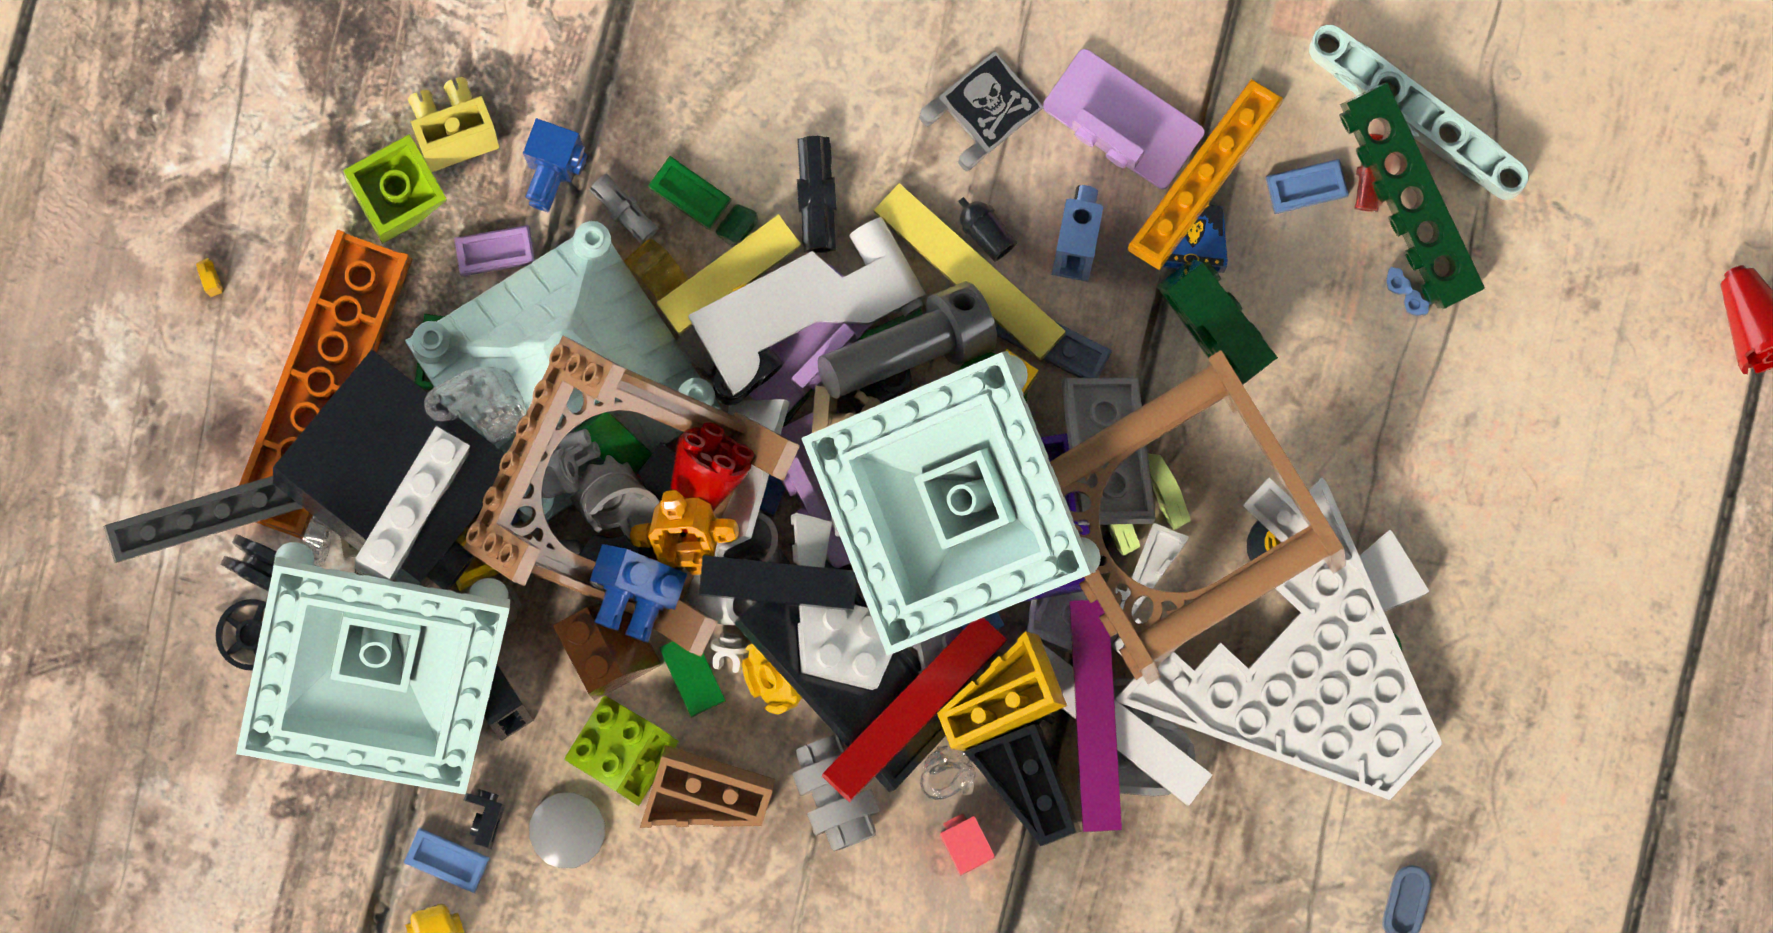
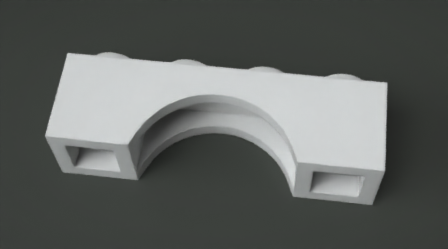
M435 427L355 558V569L368 576L393 581L409 555L419 532L432 510L450 487L467 459L470 445L441 428Z

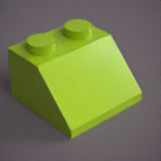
M410 134L343 170L346 182L382 244L415 227L447 201Z

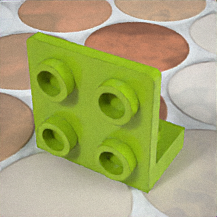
M603 696L566 754L565 761L639 806L654 783L665 745L676 748L679 741L613 699Z

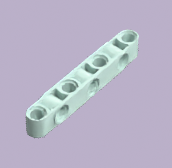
M1324 25L1316 30L1309 45L1311 58L1331 73L1342 85L1358 96L1381 83L1388 82L1393 84L1397 89V96L1394 98L1416 140L1470 180L1480 184L1502 200L1514 199L1522 192L1528 182L1526 167L1503 150L1492 138L1341 28L1335 25ZM1322 38H1330L1336 43L1337 50L1332 53H1326L1319 48L1318 41ZM1443 127L1452 128L1457 133V141L1453 143L1443 141L1439 135V129ZM1503 172L1514 174L1517 177L1518 186L1515 188L1505 187L1501 183L1500 174Z

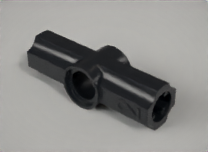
M806 136L797 139L800 179H797L799 212H802V243L804 252L827 253L836 251L834 210L837 209L835 177H832L831 143L829 137Z

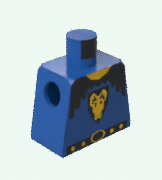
M1207 205L1162 267L1179 269L1193 258L1204 264L1209 262L1218 273H1224L1227 268L1228 259L1223 207Z

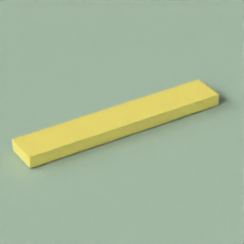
M900 183L874 209V213L878 217H882L891 229L954 285L965 281L973 284L986 300L994 321L1039 361L1066 335V331Z

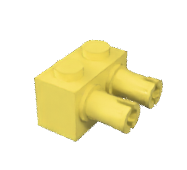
M463 77L456 78L457 90L452 80L444 85V90L452 107L437 111L432 93L429 90L420 91L423 102H420L417 92L408 98V102L416 117V120L410 121L420 153L431 172L499 149L494 125L482 96L473 99L468 82Z

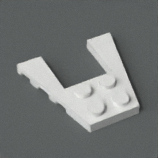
M800 513L791 515V525H794L795 544L792 545L793 562L796 565L824 568L832 522ZM854 605L853 611L799 606L800 623H798L801 673L870 690L877 689L892 654L887 656L869 608Z
M1153 523L1132 579L1153 589L1184 547L1189 536ZM1116 588V593L1120 591L1122 595L1120 607L1123 610L1124 603L1131 592L1129 588H1127L1126 592ZM1084 592L1031 600L1027 632L1039 635L1043 643L1072 654L1069 602L1088 600ZM1142 596L1136 600L1132 608V616L1147 596ZM1118 633L1111 637V645L1118 637Z

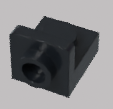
M477 789L475 795L466 793L464 797L466 802L485 807L483 814L476 813L470 835L476 836L473 844L492 850L505 805L497 802L499 795Z

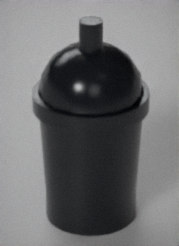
M964 197L958 201L964 208L960 215L962 230L965 234H969L994 262L1004 257L1015 247L1017 241L994 213L995 210L991 205L988 206L980 201L969 203Z

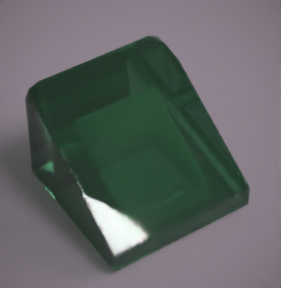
M736 204L717 227L715 234L731 247H734L744 240L758 223L757 213L750 208Z

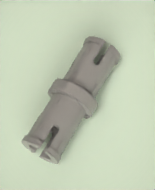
M608 174L600 177L591 186L590 192L612 213L611 218L615 222L620 221L641 245L647 242L659 229L636 205L637 201L633 196L628 197Z

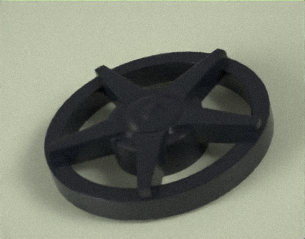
M257 599L239 601L231 605L218 621L215 635L218 650L223 658L236 668L253 671L254 664L240 663L234 660L231 655L244 648L253 651L256 656L263 611L266 607L265 601ZM258 606L253 619L240 623L230 617L240 608ZM226 621L237 629V642L227 651L222 637Z

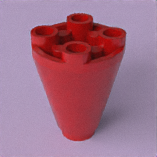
M706 422L702 428L687 429L678 440L670 491H678L684 499L700 498L709 503L714 512L748 475L754 453L749 447L738 444L735 440L724 435V430L717 424ZM682 529L683 533H688L687 529Z

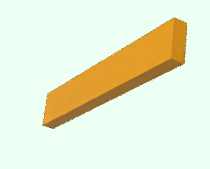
M1251 79L1130 242L1128 251L1160 271L1281 106L1283 98Z

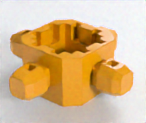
M672 490L663 493L662 500L654 508L651 523L638 524L631 527L630 540L632 545L636 547H653L658 562L672 568L685 567L690 574L700 575L702 556H715L717 542L724 543L737 539L739 527L736 520L730 518L716 519L711 505L700 498L684 499L678 491ZM682 529H687L686 537L681 536Z

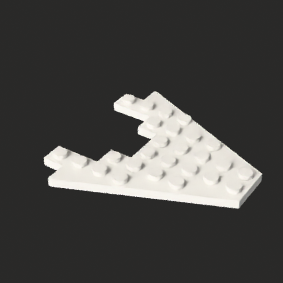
M1321 477L1309 489V492L1344 547L1346 567L1333 574L1323 559L1275 588L1300 613L1248 668L1220 642L1194 670L1173 651L1157 668L1161 678L1147 685L1143 676L1137 680L1133 678L1115 699L1121 704L1391 800L1442 745V742L1329 486ZM1267 478L1242 505L1281 542L1309 526L1292 498L1270 478ZM1138 618L1135 620L1136 623H1143ZM1119 637L1112 644V647L1121 655L1119 650L1125 647Z

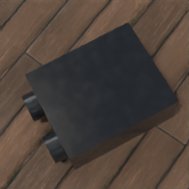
M371 349L273 466V484L360 552L435 427L437 426L470 445L468 457L450 487L432 510L419 532L409 555L394 578L396 581L422 585L423 587H427L433 581L440 588L450 590L475 557L464 549L462 543L466 540L470 526L476 522L481 512L485 493L493 486L500 471L501 459L505 453Z

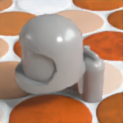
M587 429L567 434L556 447L557 450L553 452L545 470L542 498H554L563 493L572 494L578 491V467L588 460L600 456L599 446L595 441L591 442V436Z

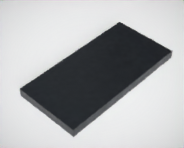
M826 559L824 568L835 569ZM855 592L854 605L868 608L867 603ZM755 601L734 624L847 747L919 675L918 672L922 670L920 661L906 648L892 654L878 688L874 690L801 673L798 623H800L799 606ZM938 715L934 716L875 776L888 792L896 790L946 736Z

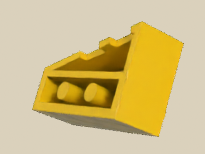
M1025 631L1005 654L998 656L991 663L992 666L978 679L972 680L937 713L951 749L969 750L1067 706L1039 635Z

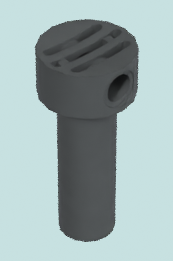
M965 281L928 296L926 314L819 356L818 370L821 380L828 393L836 399L942 355L954 365L965 363L995 350L997 331L994 318L981 292L973 284Z

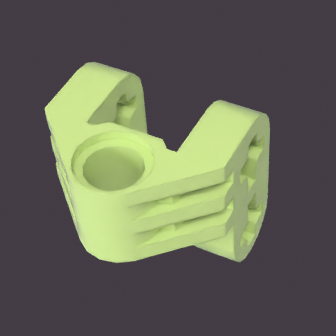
M1148 453L1152 489L1156 494L1167 522L1175 530L1191 522L1183 495L1175 477L1161 455ZM1107 524L1110 535L1122 556L1140 548L1133 524Z

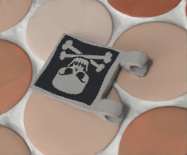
M994 51L938 98L923 107L919 119L928 127L948 110L976 142L960 155L958 161L963 170L970 171L987 154L1041 111L1043 105Z

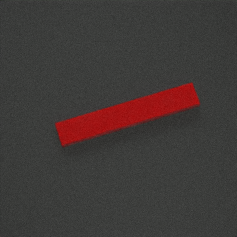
M984 617L971 622L823 772L822 777L850 803L1006 643L1007 639Z

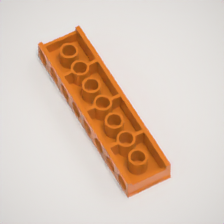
M337 229L239 486L273 476V466L371 349L376 353L378 352L413 260L408 254L390 250ZM305 508L255 523L306 540L315 516Z

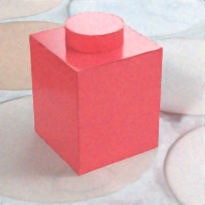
M963 813L943 823L946 830L940 833V837L960 876L995 859V855L975 816L966 819Z

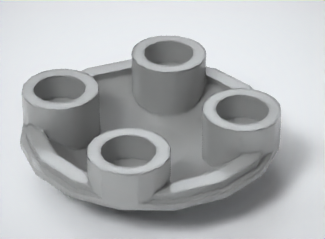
M558 793L546 798L535 809L529 823V839L534 851L546 863L558 868H577L588 863L599 852L605 838V821L599 808L589 798L577 793Z

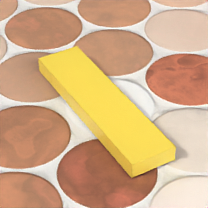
M778 214L659 300L657 306L680 335L693 325L688 317L689 314L728 295L732 289L739 285L753 282L800 248L801 243Z

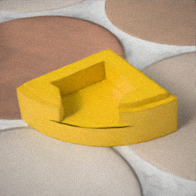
M207 258L197 262L196 267L205 292L210 297L223 293L222 290L224 289L212 259Z

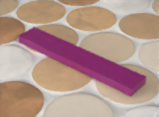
M1089 600L1070 601L1083 832L1121 831L1111 637L1099 618L1105 612L1098 600L1090 603Z

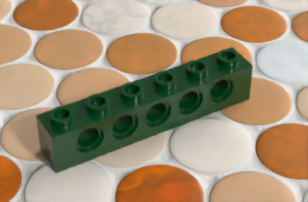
M1388 83L1380 84L1341 103L1340 106L1343 113L1339 114L1340 120L1348 134L1354 133L1359 144V147L1356 148L1357 156L1365 169L1370 167L1376 181L1372 182L1375 194L1381 203L1387 202L1392 213L1388 217L1390 225L1398 237L1403 236L1408 246V249L1405 250V256L1414 271L1419 270L1425 282L1421 284V289L1429 304L1435 303L1437 308L1445 309L1484 290V284ZM1373 119L1380 120L1384 125L1385 132L1380 140H1375L1369 135L1368 127ZM1390 153L1396 154L1401 161L1400 170L1394 175L1390 174L1385 168V159ZM1407 187L1412 188L1417 194V202L1411 209L1406 208L1401 201V194ZM1424 221L1428 222L1433 228V236L1427 243L1422 242L1417 234L1419 225ZM1441 255L1447 258L1450 265L1448 273L1443 277L1438 276L1434 271V262Z

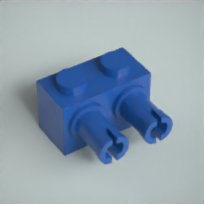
M538 118L535 119L523 151L528 167L535 170L526 198L530 200L529 205L531 207L549 212L560 182L567 181L571 183L574 174L580 175L582 173L587 154L584 153L585 146L582 144L579 133Z
M602 544L590 581L604 586L603 589L606 590L595 623L618 630L628 599L634 598L636 602L635 610L625 635L649 642L659 610H663V608L675 610L687 573L631 550Z

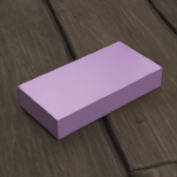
M529 225L454 238L461 277L526 266L535 261Z

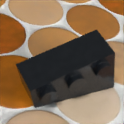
M1040 724L1030 725L964 751L966 756L981 771L989 784L999 793L1011 811L1040 846H1045L1082 832Z

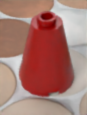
M1744 265L1736 266L1724 274L1725 279L1720 284L1736 359L1743 374L1748 375V368H1753L1756 374L1773 369V290L1755 268H1746Z

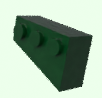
M1192 258L1159 283L1157 288L1207 358L1221 350L1242 385H1244L1278 357L1265 342L1255 325L1242 313V307L1237 299L1230 292H1226L1219 284L1221 277L1209 262L1204 264Z

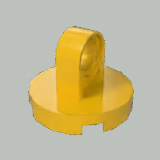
M753 644L748 645L745 650L749 651V655L742 660L744 679L754 698L761 696L768 704L764 709L777 715L797 707L802 697Z

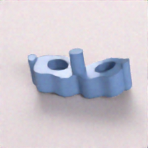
M1391 267L1386 278L1388 290L1398 295L1405 294L1404 306L1407 313L1414 316L1427 315L1429 312V302L1422 299L1420 292L1412 289L1410 280L1403 276V271L1400 268Z

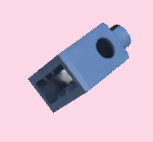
M1079 185L1076 187L1074 199H1066L1051 275L1089 281L1103 212V206L1096 203L1098 196L1096 188Z

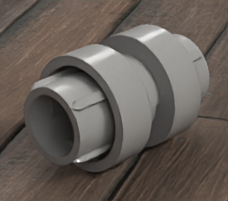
M832 735L798 748L796 755L801 769L792 774L800 796L813 793L812 796L818 808L807 813L815 836L826 833L833 851L852 846L876 836V829L871 815L880 812L872 789L860 792L849 803L822 777L823 772L846 750L842 740L837 735Z

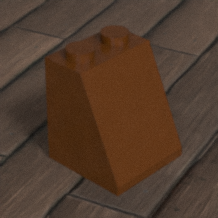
M602 604L586 607L552 625L588 694L594 701L662 665L650 641L644 642L625 635L633 614L626 611L623 612L618 630L595 623Z

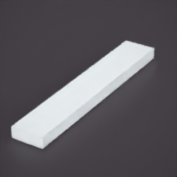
M1043 644L1067 703V706L1062 709L1076 719L1073 667ZM1114 699L1117 751L1189 806L1211 778L1212 774Z

